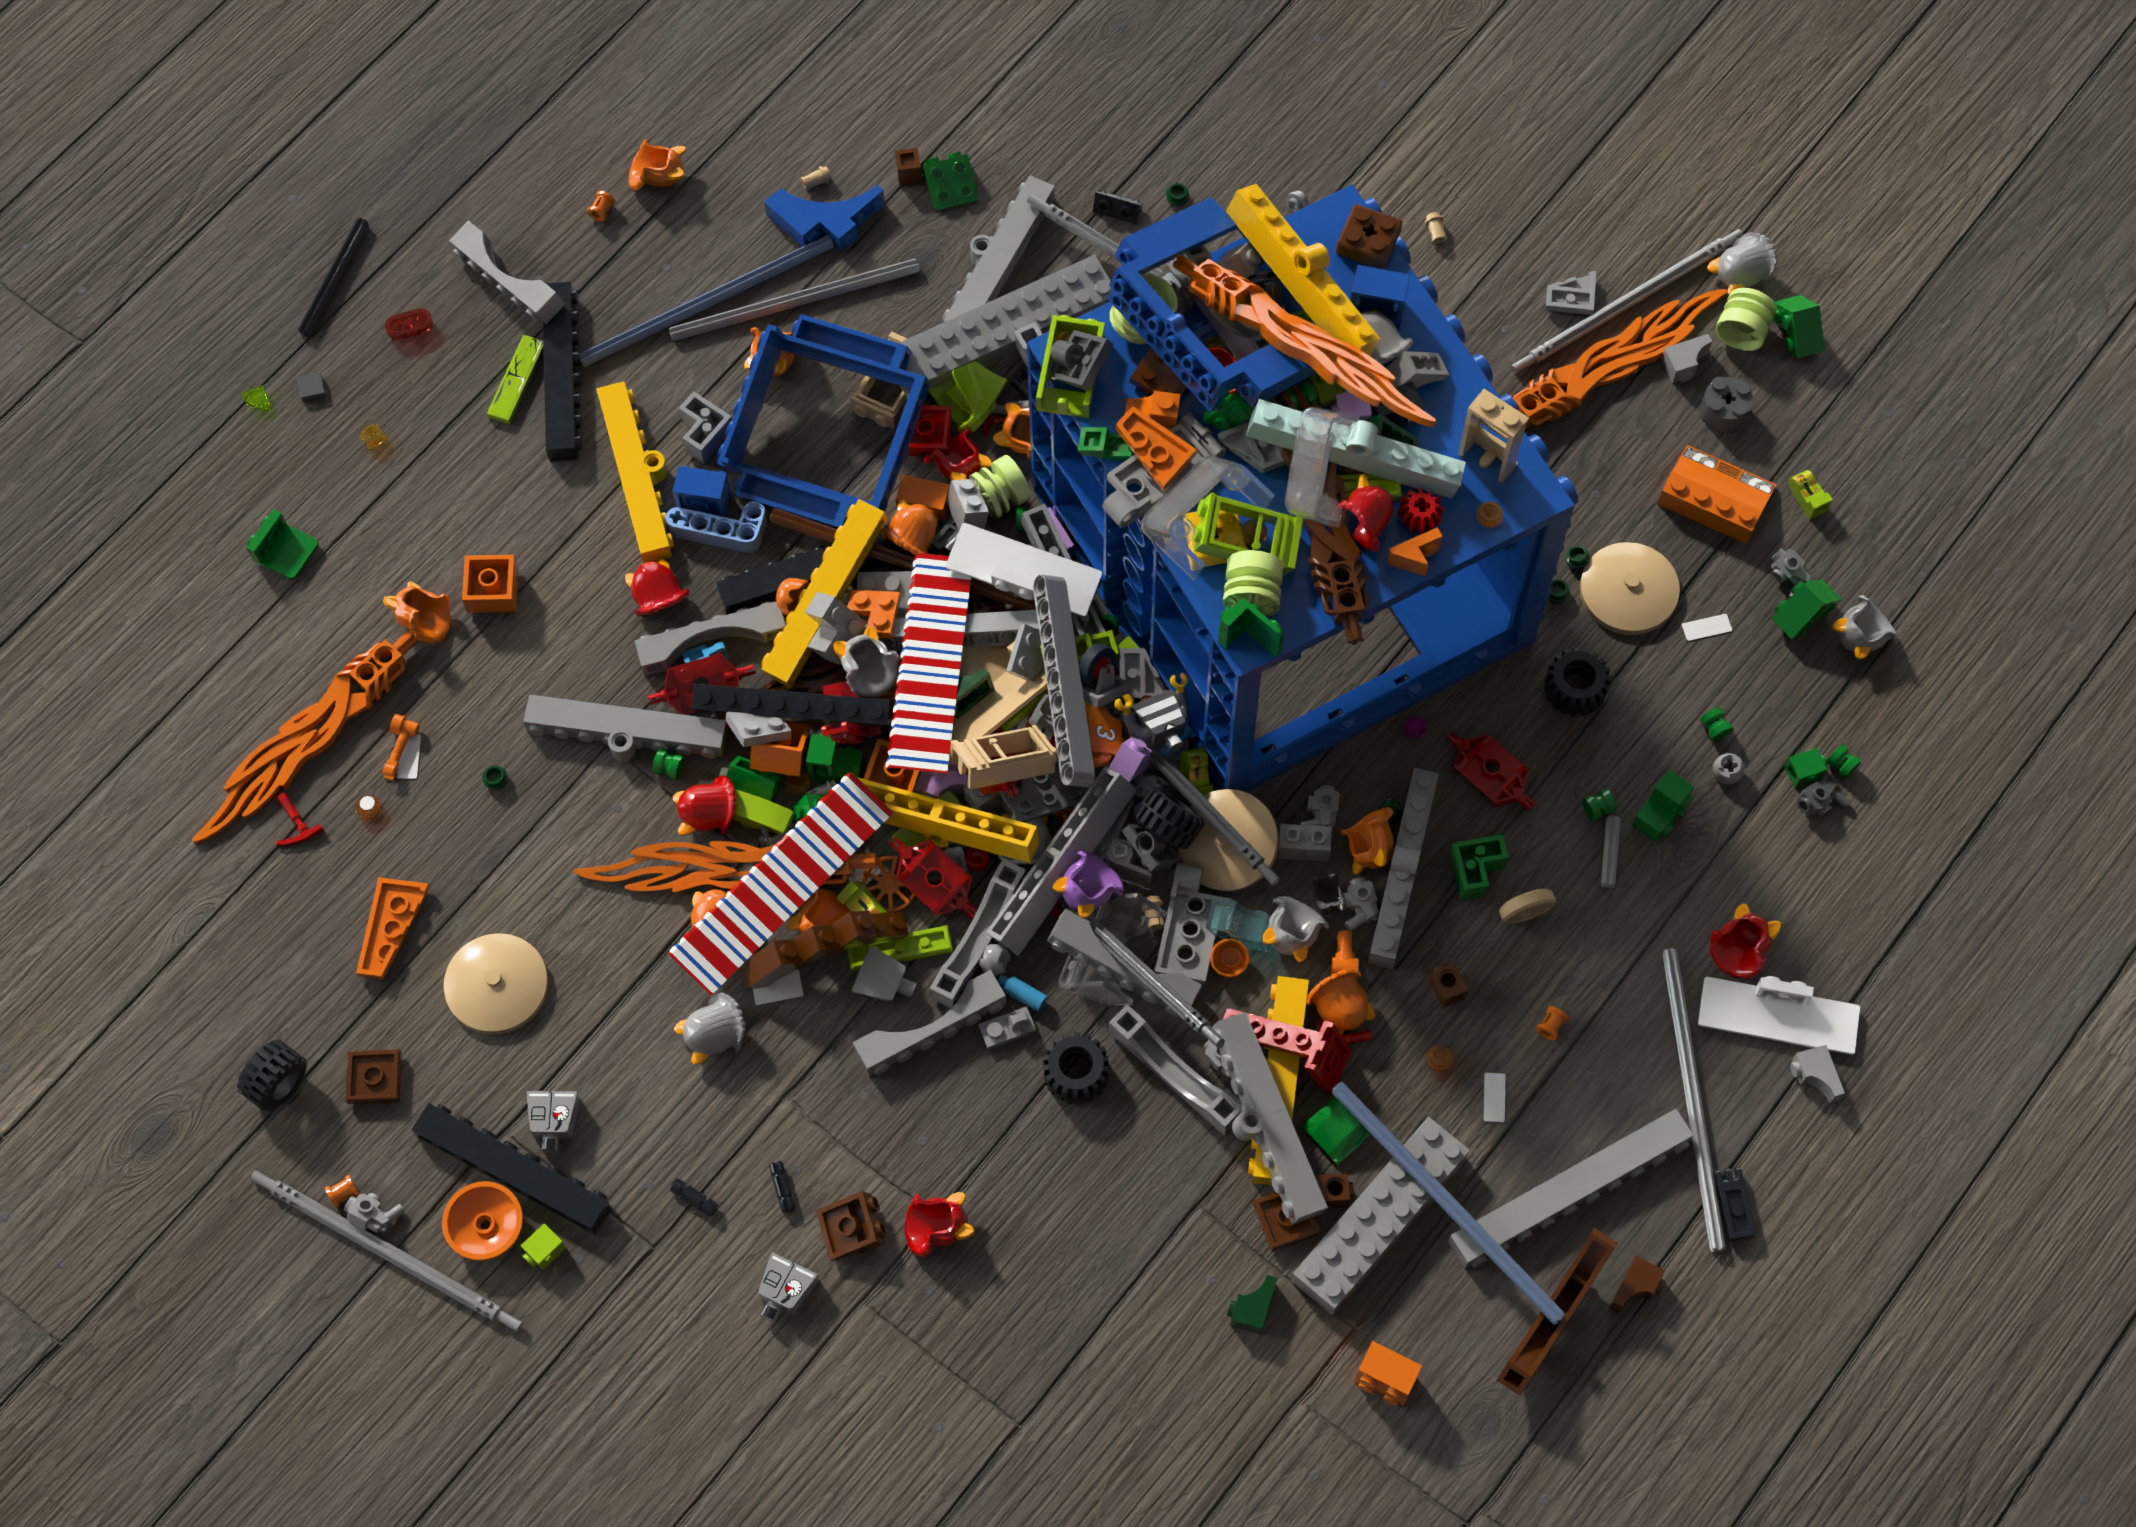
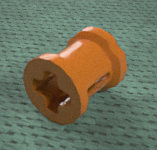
M598 191L595 195V202L587 209V214L595 221L604 222L609 208L614 206L616 201L609 193Z
M1549 1006L1546 1011L1547 1015L1543 1022L1537 1025L1536 1031L1542 1037L1555 1041L1558 1038L1557 1033L1563 1023H1566L1569 1017L1559 1008Z
M350 1175L332 1187H325L335 1208L340 1207V1203L352 1196L357 1197L360 1194Z

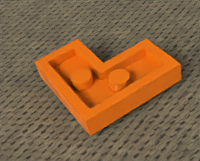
M851 590L847 607L858 616L869 617L867 627L871 626L874 628L878 638L892 639L901 595L900 592Z

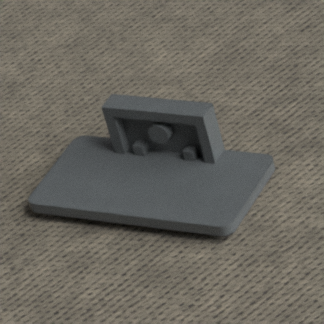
M1057 761L1055 762V773L1020 779L1015 783L1018 794L1015 796L1013 793L1014 797H1009L1005 791V795L1015 820L1027 822L1076 807L1090 787L1064 785L1061 781ZM1102 766L1094 769V781L1103 770Z

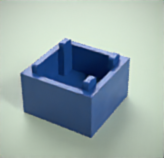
M1357 265L1351 302L1360 314L1373 309L1378 310L1389 318L1397 329H1400L1410 274Z
M686 465L685 467L679 466L672 491L676 507L727 518L732 497L727 473H724V471L716 472L689 468Z

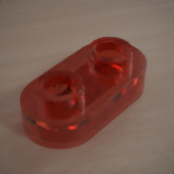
M422 308L391 316L385 322L386 333L393 340H402L426 333L433 326L430 312Z

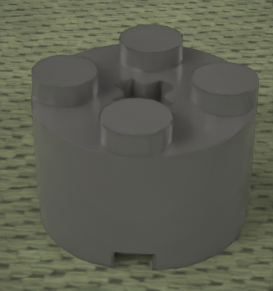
M1716 377L1708 385L1700 405V416L1702 420L1706 421L1711 430L1719 433H1731L1746 423L1753 405L1750 385L1733 377Z

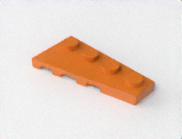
M378 877L356 971L358 977L384 980L430 889L429 884Z

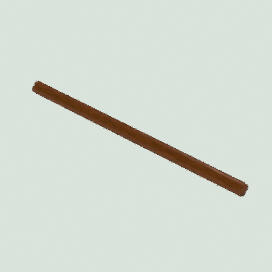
M777 508L773 509L770 518L773 523L830 543L835 541L834 536L837 529ZM875 542L867 555L913 571L915 568L913 567L915 556ZM971 577V592L1022 610H1036L1035 600L1014 596V592L1002 591L994 585Z

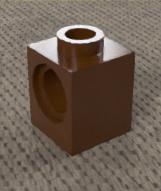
M1455 963L1449 966L1442 964L1433 969L1429 982L1442 1008L1466 999L1469 990ZM1448 979L1453 982L1454 986L1445 987L1441 981Z
M1348 1174L1316 1175V1181L1327 1207H1348L1350 1198H1354L1353 1182H1348ZM1336 1186L1340 1188L1342 1193L1338 1196H1333L1328 1192V1188Z

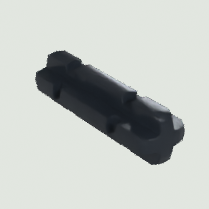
M782 1161L773 1162L769 1165V1169L773 1176L772 1179L778 1200H780V1208L783 1213H788L795 1210V1204L791 1197L792 1194L787 1176L784 1174V1165Z
M680 1178L674 1180L670 1187V1191L676 1196L681 1195L682 1200L699 1210L701 1208V1212L708 1217L714 1215L718 1208V1204L712 1199L707 1200L706 1195L689 1185L687 1187V1183Z

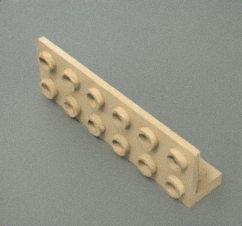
M1014 641L1011 645H1009V646L1007 647V650H1008V653H1009L1010 656H1011V653H1012V650H1013V646H1014L1015 641ZM1045 667L1029 681L1008 672L1001 675L993 682L994 691L958 720L954 717L951 741L964 742L966 739L969 741L971 738L990 735L1047 688Z

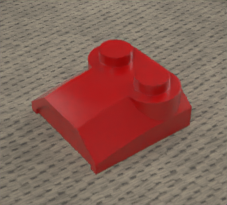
M923 405L907 455L915 457L923 452H933L935 449L948 451L952 428V406Z

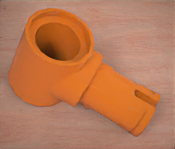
M1343 930L1337 933V953L1332 957L1331 976L1344 969L1359 972V960L1355 958L1353 953L1351 931Z

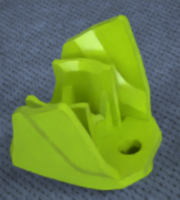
M977 362L953 370V379L928 390L938 406H952V421L957 425L959 432L970 429L973 433L996 407L997 403L995 401L1008 381L1005 377H1000Z

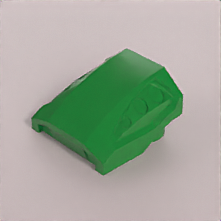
M1335 1096L1301 1127L1328 1154L1336 1167L1372 1135Z

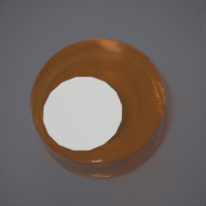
M364 795L357 800L355 811L363 821H373L380 816L382 806L375 796Z

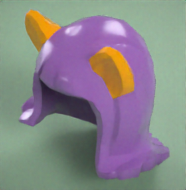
M1079 851L1077 855L1081 859L1069 867L1064 877L1056 880L1052 889L1055 892L1063 893V898L1067 905L1078 910L1079 916L1084 919L1089 917L1094 909L1106 903L1113 893L1121 896L1124 892V885L1114 869L1102 858L1093 853Z

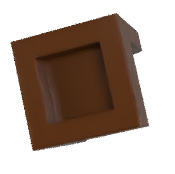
M918 148L894 151L899 185L922 183Z

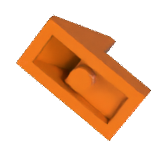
M1438 527L1389 548L1388 564L1405 571L1426 576L1428 562L1425 557L1435 554L1441 546L1443 536Z

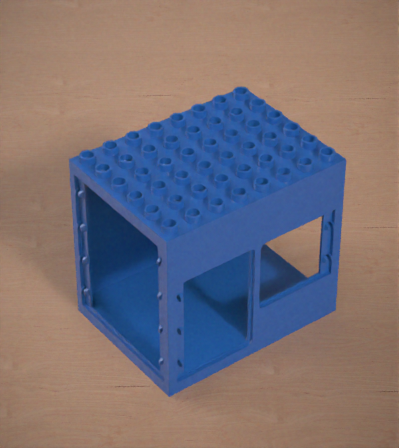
M1353 184L1284 217L1307 247L1316 243L1326 247L1330 262L1325 270L1350 301L1357 265L1376 267L1337 254L1335 252L1337 241L1354 204L1382 213L1378 203L1372 197L1363 200ZM1242 237L1211 252L1212 261L1217 263L1229 250L1248 241ZM1398 237L1383 269L1410 274L1400 329H1397L1402 338L1409 337L1413 339V344L1407 351L1439 353L1449 373V376L1443 381L1431 382L1416 388L1425 406V412L1436 419L1434 427L1418 424L1410 428L1403 427V429L1418 438V448L1466 463L1461 486L1452 499L1433 494V498H1441V506H1444V514L1441 516L1442 522L1439 526H1435V528L1438 527L1443 537L1440 549L1432 556L1425 557L1428 562L1426 576L1390 566L1387 562L1389 548L1420 535L1418 529H1414L1409 533V525L1401 526V517L1397 514L1400 501H1392L1393 513L1387 526L1378 537L1380 547L1378 552H1371L1359 546L1356 542L1355 544L1362 553L1359 563L1361 565L1364 562L1365 565L1362 575L1363 578L1366 575L1368 577L1365 587L1370 603L1369 608L1364 611L1359 622L1367 625L1374 620V614L1390 607L1420 655L1254 740L1261 673L1285 660L1295 662L1300 659L1302 651L1343 631V623L1334 624L1332 616L1327 615L1324 611L1322 599L1315 592V582L1312 579V570L1308 563L1311 538L1302 525L1295 569L1286 576L1283 575L1282 585L1280 586L1279 611L1275 615L1267 617L1269 620L1273 619L1278 622L1283 629L1284 637L1281 653L1277 657L1273 656L1245 631L1225 649L1218 643V628L1220 626L1219 617L1225 610L1223 596L1224 586L1227 582L1225 579L1227 563L1201 568L1193 567L1183 527V514L1197 511L1201 500L1210 493H1216L1215 495L1296 517L1298 514L1296 506H1293L1291 484L1293 476L1287 465L1262 474L1222 445L1226 449V453L1221 459L1214 462L1212 467L1128 526L1120 528L1103 509L1102 505L1113 492L1117 491L1107 480V474L1125 461L1101 459L1080 454L1078 452L1081 427H1107L1110 433H1118L1116 424L1125 414L1127 398L1148 397L1146 395L1147 392L1129 383L1151 346L1129 342L1114 330L1110 321V310L1113 307L1111 302L1077 317V319H1095L1099 322H1104L1105 338L1113 343L1109 355L1096 377L1089 418L1036 411V395L1049 331L1027 342L1032 489L1040 503L1052 509L1055 517H1057L1074 544V558L1076 561L1102 571V577L1096 590L1097 595L1109 614L1114 615L1118 619L1120 632L1124 636L1129 635L1139 648H1145L1167 691L1172 689L1176 692V688L1170 684L1171 676L1175 675L1176 682L1181 684V673L1187 675L1188 682L1183 688L1187 691L1189 701L1188 725L1193 730L1189 735V743L1193 749L1202 747L1206 751L1208 756V774L1218 790L1234 789L1247 792L1534 643L1540 621L1544 618L1543 611L1547 598L1550 597L1553 577L1557 574L1558 560L1560 554L1564 551L1563 543L1567 530L1571 527L1570 520L1574 506L1578 503L1577 492L1566 476L1555 477L1547 465L1550 460L1548 450L1542 439L1535 434L1528 437L1524 432L1517 458L1518 464L1502 484L1498 482L1502 460L1496 457L1488 468H1481L1479 461L1486 450L1476 443L1472 445L1463 458L1458 455L1468 407L1483 389H1486L1519 412L1520 410L1509 394L1501 397L1498 395L1491 384L1493 373L1484 356L1481 354L1471 356L1463 344L1465 342V332L1457 317L1453 314L1444 317L1435 303L1438 302V295L1430 278L1426 275L1417 278L1408 265L1411 263L1410 252L1401 237ZM1265 260V263L1257 270L1268 269L1273 272ZM1280 280L1282 301L1286 312L1292 314L1304 310ZM1195 302L1191 311L1186 310L1183 316L1189 329V324L1203 318L1205 322L1208 321ZM1218 333L1216 339L1204 344L1208 349L1213 347L1225 349L1235 358ZM1395 357L1391 361H1388L1387 363L1382 364V366L1386 368L1397 357ZM1053 361V364H1052V369H1051V371L1053 370V368H1054V366H1055V364H1056L1054 361ZM1051 377L1049 379L1048 387L1086 393L1085 389L1057 382ZM1308 378L1299 382L1298 387L1301 383L1309 381ZM1188 389L1180 400L1178 424L1184 415L1192 413L1204 428L1208 427L1212 431V436L1218 441V433L1224 430L1217 429L1203 422L1204 412L1207 409ZM1280 398L1281 405L1285 406L1282 399ZM1331 405L1322 407L1321 409L1326 419L1332 421ZM1371 408V414H1372L1371 418L1375 416V414H1374L1372 408ZM1482 424L1483 429L1507 444L1505 438ZM1299 453L1312 475L1313 461L1306 459ZM1337 464L1336 475L1368 474ZM1132 483L1127 486V489L1135 493L1141 490V486ZM1401 484L1402 497H1407V493L1410 490L1416 494L1418 493L1417 488ZM1307 505L1308 511L1311 514L1310 507ZM1318 505L1317 512L1319 514V517L1327 531L1330 533L1325 517L1324 506ZM1347 510L1344 524L1351 537L1360 521L1354 513ZM1239 515L1246 547L1249 550H1253L1252 543L1255 540L1258 520ZM1262 522L1259 539L1261 547L1257 551L1271 553L1275 525ZM1215 534L1214 539L1219 538V535ZM1331 557V558H1330V561H1329L1328 563L1339 562V561H1337L1336 559H1334L1333 557ZM1335 577L1339 582H1346L1341 577ZM1341 602L1345 607H1352L1349 602ZM1407 676L1408 680H1406V681H1404V682H1402V683H1400V684H1398V685L1396 684V683L1402 681V680ZM1341 711L1342 714L1330 720L1331 717ZM1272 746L1275 747V749L1263 754V752L1269 750Z

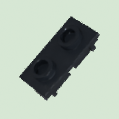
M1105 190L1103 192H1095L1093 212L1137 224L1139 213H1141L1143 204L1139 203V200L1122 199L1117 195L1106 193Z

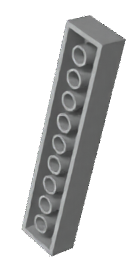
M1096 255L1090 256L899 342L908 346L912 351L906 371L926 376L931 382L929 389H932L953 379L952 371L973 362L984 365L1017 350L1014 331L1036 322L1042 334L1050 331L1053 315H1068L1077 318L1110 302L1108 297L1112 291V288L1109 286L1111 281ZM901 387L908 399L911 389Z

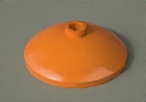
M488 1181L472 1183L457 1191L447 1203L442 1217V1230L449 1246L458 1255L474 1261H487L506 1253L516 1243L523 1226L522 1208L515 1195L503 1185ZM485 1222H489L490 1227L486 1230H483L481 1228L482 1224Z

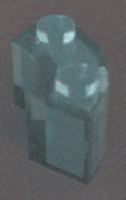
M1222 898V900L1212 899L1206 925L1209 932L1222 940L1229 937L1241 941L1247 949L1269 953L1271 945L1263 943V934L1268 929L1270 916L1266 912L1249 910L1231 898Z

